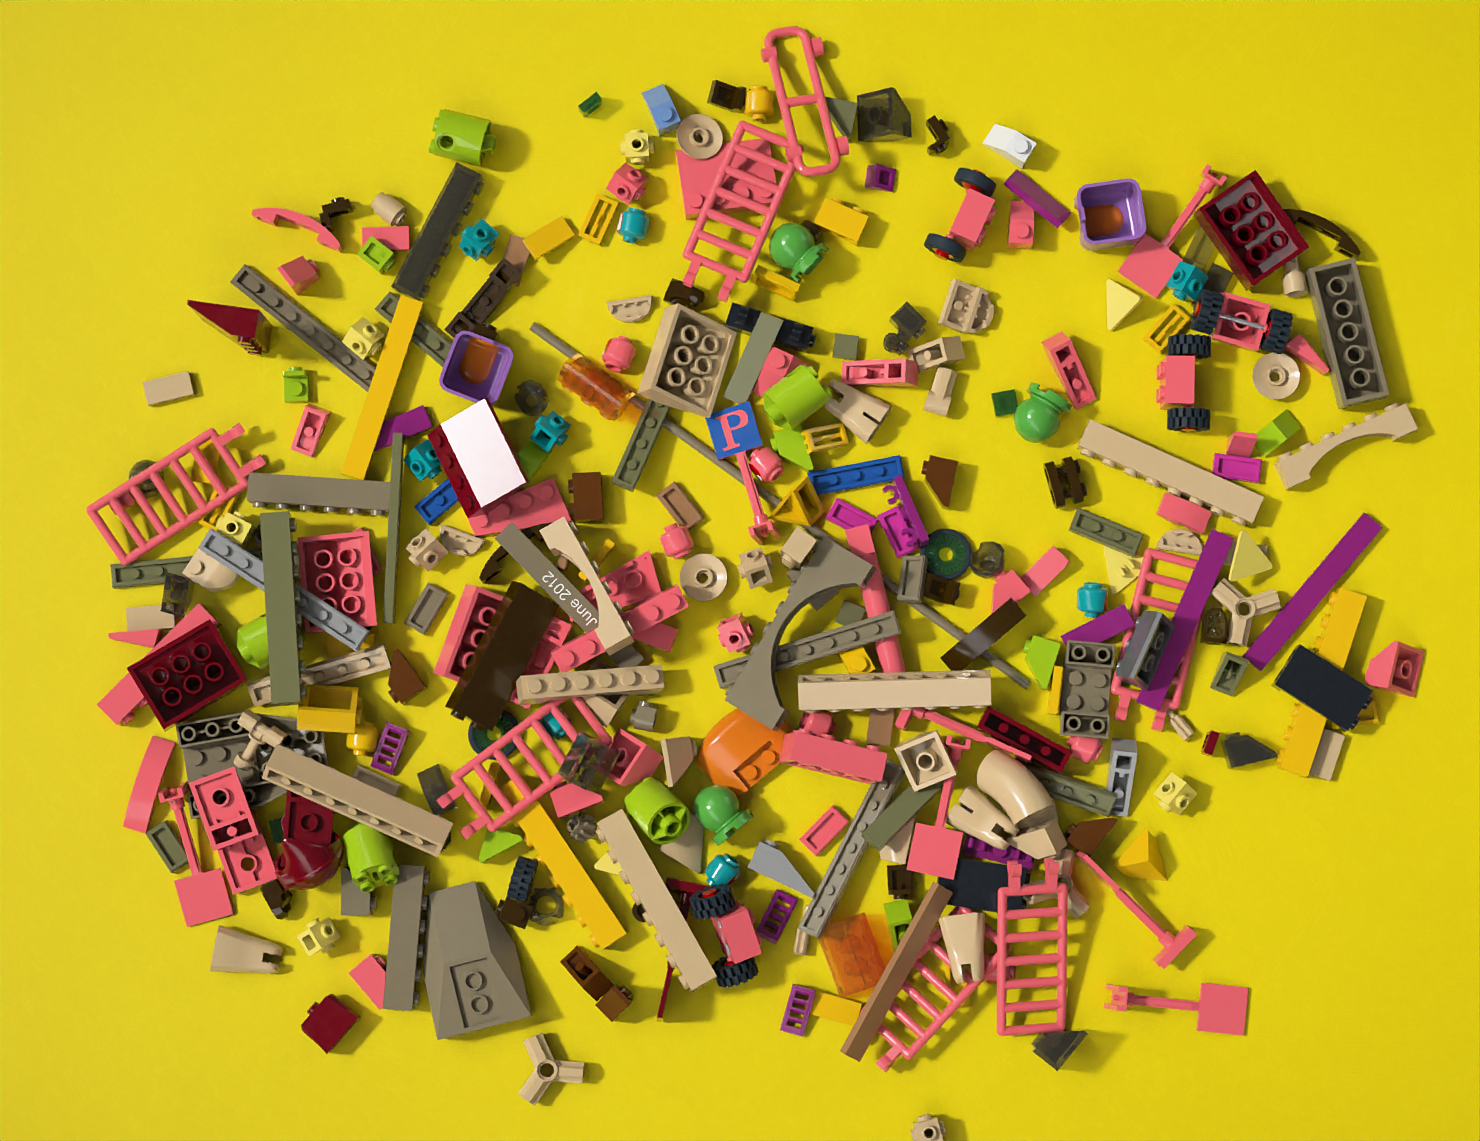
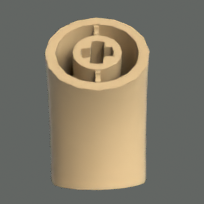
M994 750L983 759L977 773V785L980 790L990 795L1001 805L1015 826L1028 822L1055 806L1049 793L1037 777L1014 757L1001 750Z

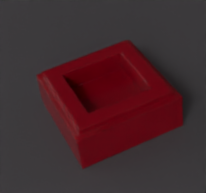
M1213 730L1207 732L1201 754L1212 756L1220 733Z

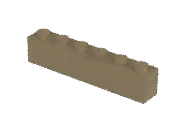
M249 472L247 501L253 503L255 508H267V504L276 505V509L290 510L291 506H298L301 511L310 512L314 511V508H324L323 512L338 513V509L347 510V514L361 515V511H371L372 516H385V512L389 513L390 482Z
M397 864L399 875L397 876L398 882L393 887L383 1009L413 1011L414 1006H419L420 992L416 991V983L421 982L422 968L418 967V959L423 958L424 944L420 943V936L425 934L426 920L422 919V912L427 910L428 896L424 895L425 886H429L430 872L426 871V866Z

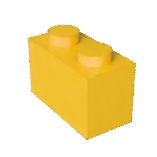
M825 198L814 224L821 231L857 246L869 216L865 215L866 212L858 207L851 209L844 206V202L838 198Z

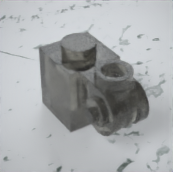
M908 302L890 317L889 322L898 330V334L888 333L884 337L883 347L886 351L897 353L900 356L908 349V341L913 337L917 340L926 331L924 326L927 321Z

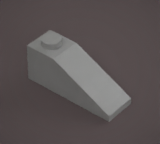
M1112 738L1106 790L1116 793L1117 797L1110 815L1126 817L1128 815L1137 759L1136 740Z
M767 839L765 843L759 842L748 868L813 898L814 892L785 855L777 850L779 845Z

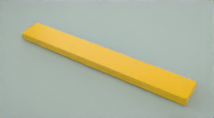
M403 295L400 296L341 471L343 475L358 480H365L424 305L421 301Z

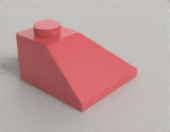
M772 346L752 393L763 397L765 391L800 364H805L807 367L809 365L797 357Z
M1399 641L1392 642L1369 661L1364 684L1379 690L1414 698L1424 651Z
M619 728L612 738V743L606 747L593 768L624 787L651 777L662 761L663 756Z
M566 780L553 787L554 790L549 791L557 816L560 819L605 802L603 796L573 783L567 784Z

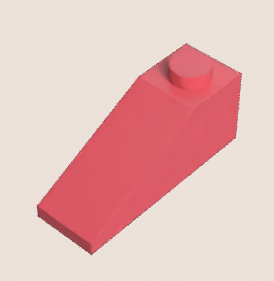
M1060 332L1042 341L1041 343L1073 407L1077 410L1096 400V396L1071 339L1063 332Z
M906 358L842 361V382L849 386H918V362Z

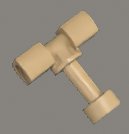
M249 709L242 713L237 724L249 731L248 736L251 740L245 751L238 752L233 761L238 768L244 771H250L255 763V759L252 756L259 744L268 743L274 748L277 744L282 746L288 735L275 726L267 727L260 722L261 717Z

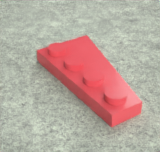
M554 478L511 495L488 514L468 518L475 537L501 533L511 522L520 530L535 525L555 522L562 517H565L568 522L572 521Z
M649 550L600 578L601 582L606 580L612 591L609 597L612 602L617 600L620 607L645 601L661 592ZM591 584L579 590L598 610L596 596Z

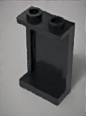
M1300 644L1294 648L1271 685L1278 691L1282 690L1340 727V730L1343 732L1348 731L1349 728L1353 730L1360 720L1358 717L1361 709L1366 710L1373 699L1370 697L1373 690Z
M958 858L954 880L937 876L936 883L953 892L947 905L998 913V889L1008 887L1007 865ZM1022 868L1020 886L1030 883V874L1027 873V868ZM1023 895L1007 896V910L1026 909L1027 901L1024 900Z

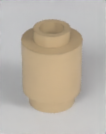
M381 192L371 204L374 213L391 226L395 224L400 225L407 216L405 213L406 207L389 194Z

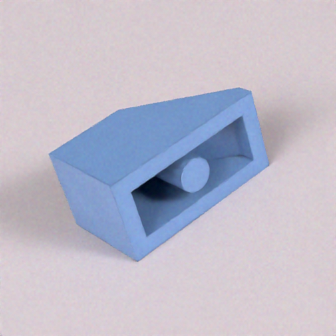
M662 84L642 92L659 136L678 129L681 120L664 85Z

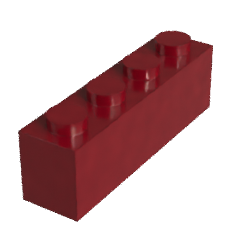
M989 706L986 707L975 729L997 741L1031 755L1034 761L1059 774L1062 773L1072 754V751Z

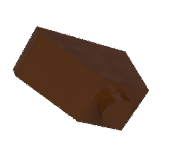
M930 455L929 460H924L921 474L925 475L924 482L941 508L947 510L958 461Z
M396 649L393 653L388 681L391 690L388 693L395 703L400 701L401 704L405 705L427 688L403 653Z
M1112 817L1081 821L1077 825L1072 823L1064 833L1067 836L1065 840L1075 850L1091 857L1118 820Z
M578 945L560 961L578 984L596 1001L614 985Z

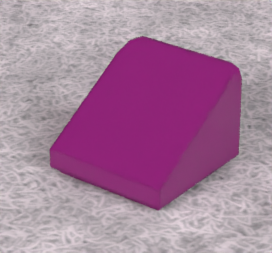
M879 164L869 165L866 172L865 188L893 192L896 169Z

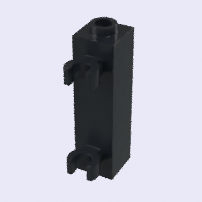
M732 302L725 327L751 336L762 311ZM775 316L784 321L774 344L803 353L807 352L808 347L813 348L816 335L812 334L814 327Z

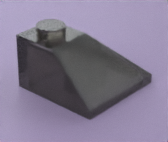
M890 87L857 95L858 142H894L912 138L911 114L895 88Z
M1080 1028L1046 1032L1043 1035L1039 1033L1031 1043L1034 1046L1031 1051L1054 1070L1058 1071L1088 1033Z

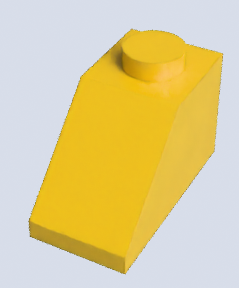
M863 646L838 653L849 674L871 673L875 671V667Z

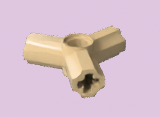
M1223 578L1210 592L1218 602L1231 612L1226 643L1247 646L1253 617L1281 608L1275 589L1245 597ZM1240 603L1246 604L1249 608V613L1246 616L1238 612V605Z
M1062 849L1060 850L1061 854L1054 858L1055 862H1059L1058 883H1065L1068 887V913L1075 919L1085 913L1090 903L1073 886L1071 873L1075 853L1072 850ZM1045 879L1031 882L1023 886L1045 884ZM1058 893L1023 895L1024 900L1029 905L1052 898L1058 901Z
M542 1032L523 1041L535 1067V1070L518 1093L526 1101L535 1106L552 1081L583 1083L585 1062L555 1060ZM544 1063H550L554 1067L553 1075H543L541 1066Z

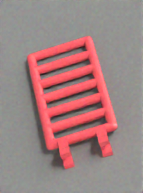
M743 120L736 127L682 254L685 259L692 261L683 279V285L692 288L700 266L721 273L726 278L718 294V300L727 303L736 280L742 283H746L749 280L796 169L793 161L786 164L740 145L746 131L784 148L790 147L787 138ZM799 144L803 153L804 147L801 144ZM738 153L783 172L779 185L730 166L735 154ZM726 175L775 194L770 206L767 207L722 188L721 186ZM717 196L764 215L765 218L760 229L712 209ZM711 218L756 237L751 250L703 231L707 219ZM698 240H703L746 258L747 260L742 272L695 253L694 249Z
M240 422L221 435L214 428H209L86 508L87 514L122 565H129L248 488L247 475L249 472L257 470L265 465L266 462L261 454L240 467L225 445L245 433ZM210 439L239 482L228 490L199 449L200 445ZM191 452L219 494V496L208 503L178 460ZM171 465L199 507V509L188 516L158 473ZM149 478L153 481L179 520L169 528L165 527L138 486ZM128 491L132 493L159 533L149 541L145 540L118 500L119 497ZM108 504L112 506L138 545V548L128 554L125 553L98 513L100 509Z
M1147 548L1144 553L1130 609V615L1134 623H1136L1139 616L1141 604L1175 612L1178 607L1177 603L1144 595L1147 581L1185 591L1188 584L1186 581L1150 572L1153 558L1192 569L1195 568L1198 560ZM1204 608L1181 658L1178 676H1174L1170 683L1175 686L1172 699H1163L1159 711L1155 712L1151 726L1152 730H1163L1167 708L1177 710L1180 707ZM1135 625L1125 630L1117 663L1124 657L1126 643L1129 638H1132L1135 632ZM1115 668L1110 690L1113 694L1120 695L1114 720L1124 722L1130 698L1137 700L1140 691L1121 686L1122 681L1115 676Z
M582 697L570 699L601 739L592 747H588L559 708V705L568 698L547 702L451 775V780L456 786L436 801L441 808H445L461 794L465 797L479 817L459 830L464 839H468L484 825L490 832H495L612 743L611 736ZM550 712L582 753L571 763L539 721ZM531 726L563 768L552 777L520 736ZM511 741L514 742L543 781V784L534 791H531L501 750ZM491 756L496 758L524 796L514 806L482 765ZM473 770L505 811L495 820L491 818L462 779Z
M1044 858L1045 884L1020 886L1022 865L1018 864L1017 860L1007 861L1008 887L998 889L997 1034L999 1036L1062 1032L1066 1029L1068 887L1065 883H1058L1059 862H1055L1054 858ZM1058 893V907L1007 910V896ZM1058 916V930L1007 933V920ZM1058 940L1057 953L1007 957V943ZM1057 963V976L1007 980V966ZM1057 986V999L1006 1003L1007 989ZM1057 1009V1022L1006 1026V1013Z
M956 906L948 916L975 912L970 908ZM985 922V935L997 945V932ZM939 924L929 935L912 968L914 967L951 1002L940 1012L905 979L901 988L935 1020L924 1030L893 1001L889 1010L918 1038L908 1048L881 1023L877 1032L893 1047L876 1064L884 1072H887L900 1055H903L908 1060L912 1059L997 967V952L991 959L984 954V976L982 981L974 982L972 975L964 968L967 985L957 995L920 960L930 949L951 968L948 953L937 943L942 936ZM1007 943V955H1008L1009 952H1010L1011 949H1012V948H1011V945H1010L1009 943Z

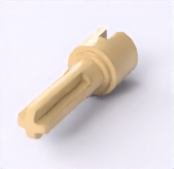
M1296 256L1284 265L1286 273L1282 277L1284 296L1298 297L1308 293L1305 273L1300 271L1298 257Z

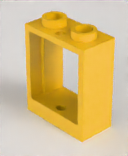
M306 684L307 698H303V704L298 705L297 730L355 733V725L361 722L363 697H358L359 688Z

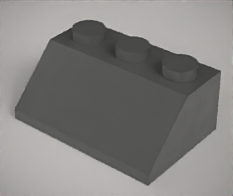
M1144 610L1142 616L1137 618L1135 632L1132 638L1128 639L1124 657L1119 660L1116 666L1115 676L1121 681L1143 690H1148L1176 627L1163 613Z

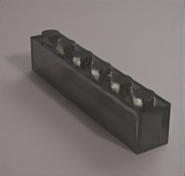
M456 162L391 286L394 291L418 301L421 298H426L430 290L428 284L431 278L437 277L441 269L439 263L442 257L446 258L452 248L450 242L453 236L457 237L463 227L461 221L464 215L468 216L474 205L471 202L475 194L479 196L485 183L482 182L483 177L481 174Z

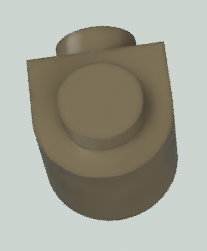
M639 700L637 710H632L630 723L634 724V729L653 732L658 709L653 708V703Z

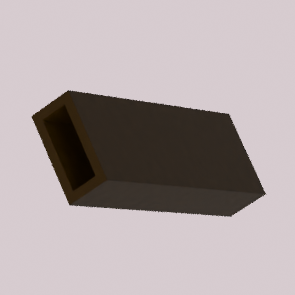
M511 582L445 705L446 708L452 710L450 715L461 721L466 718L471 721L470 726L480 732L484 729L493 731L516 688V681L523 675L559 607L558 604L523 583Z

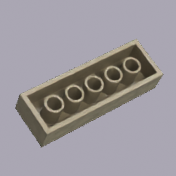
M1355 258L1309 268L1305 272L1306 282L1338 409L1385 399L1389 396V391Z

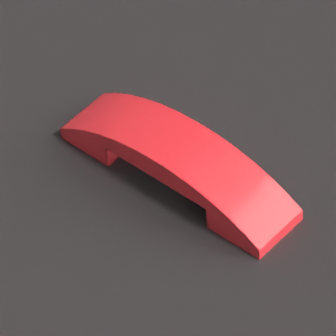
M282 208L253 209L251 213L255 219L275 227L279 219L318 233L317 241L320 245L340 253L342 252L343 248L332 233L308 216Z
M553 616L522 676L549 674L555 662L551 651L564 644L572 625ZM516 686L509 701L519 705ZM532 704L519 706L529 710Z
M152 736L133 786L123 827L147 833L154 812L152 810L167 765L169 766L176 745L175 742Z

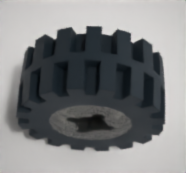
M522 856L518 857L509 883L507 897L523 902L528 900L536 876L538 861Z

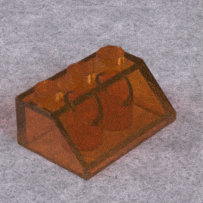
M580 353L564 362L557 379L562 383L561 385L565 390L579 395L583 403L588 406H594L600 411V415L607 420L615 421L621 417L636 395Z
M865 912L828 925L818 941L840 998L876 986L885 970V965Z

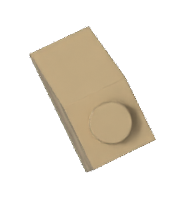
M960 336L942 337L907 350L909 359L918 362V372L947 366L966 359Z
M1056 819L1020 829L1016 836L1011 835L1007 839L1011 846L1036 859L1044 857L1055 858L1061 854L1060 850L1067 845Z

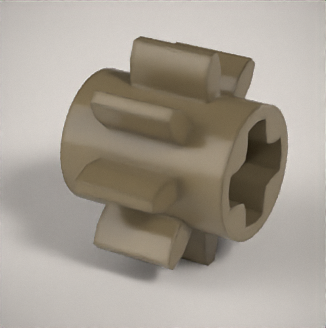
M582 811L579 812V815H573L567 824L568 831L571 832L569 837L585 843L586 839L593 838L597 830V825L593 822L595 817Z

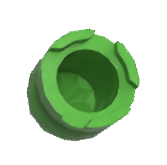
M790 222L782 224L774 230L769 241L771 257L781 267L792 269L793 272L790 277L797 283L801 282L802 278L800 276L803 273L809 275L822 261L821 253L829 251V248L823 242L815 245L812 233L808 228L799 223Z
M1031 382L1026 390L1030 394V398L1023 400L1018 405L1013 419L1016 431L1024 440L1032 443H1042L1050 439L1058 431L1061 423L1060 414H1068L1072 405L1066 404L1068 402L1066 399L1049 389L1046 393L1038 389L1040 385Z
M717 784L708 786L699 792L694 801V816L698 823L706 830L715 831L716 836L712 840L717 846L721 845L735 833L732 829L733 827L738 830L754 816L749 809L744 812L740 810V801L736 794L727 786Z

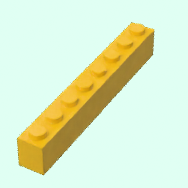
M1339 587L1335 592L1332 591L1327 604L1330 605L1328 614H1324L1320 627L1323 630L1321 636L1316 637L1313 650H1316V655L1343 671L1367 596ZM1299 702L1293 705L1290 717H1293L1291 727L1287 726L1283 739L1286 742L1284 748L1279 749L1275 762H1278V769L1301 777H1308L1327 719Z
M512 780L500 787L513 806L524 798ZM537 799L512 818L511 821L516 828L521 827L525 835L522 837L528 847L532 848L534 846L539 853L535 857L543 868L547 866L551 871L552 875L549 878L556 888L561 886L565 892V895L562 897L569 908L574 906L579 913L575 916L583 928L587 926L592 934L589 938L595 947L601 946L602 949H605L627 934V931L540 801Z

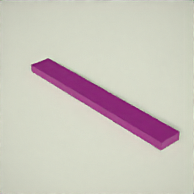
M1364 512L1242 657L1248 659L1249 663L1257 670L1262 671L1383 527Z
M1214 529L1211 530L1171 620L1176 627L1148 690L1141 689L1136 703L1156 712L1159 711L1234 538Z

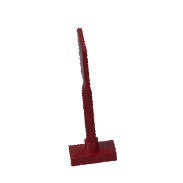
M669 877L666 878L665 883L668 891L680 894L679 910L685 921H687L689 908L691 907L689 897L693 893H697L698 890H704L705 887L709 888V886ZM668 961L667 975L658 1010L657 1022H662L672 973L675 969L671 967Z

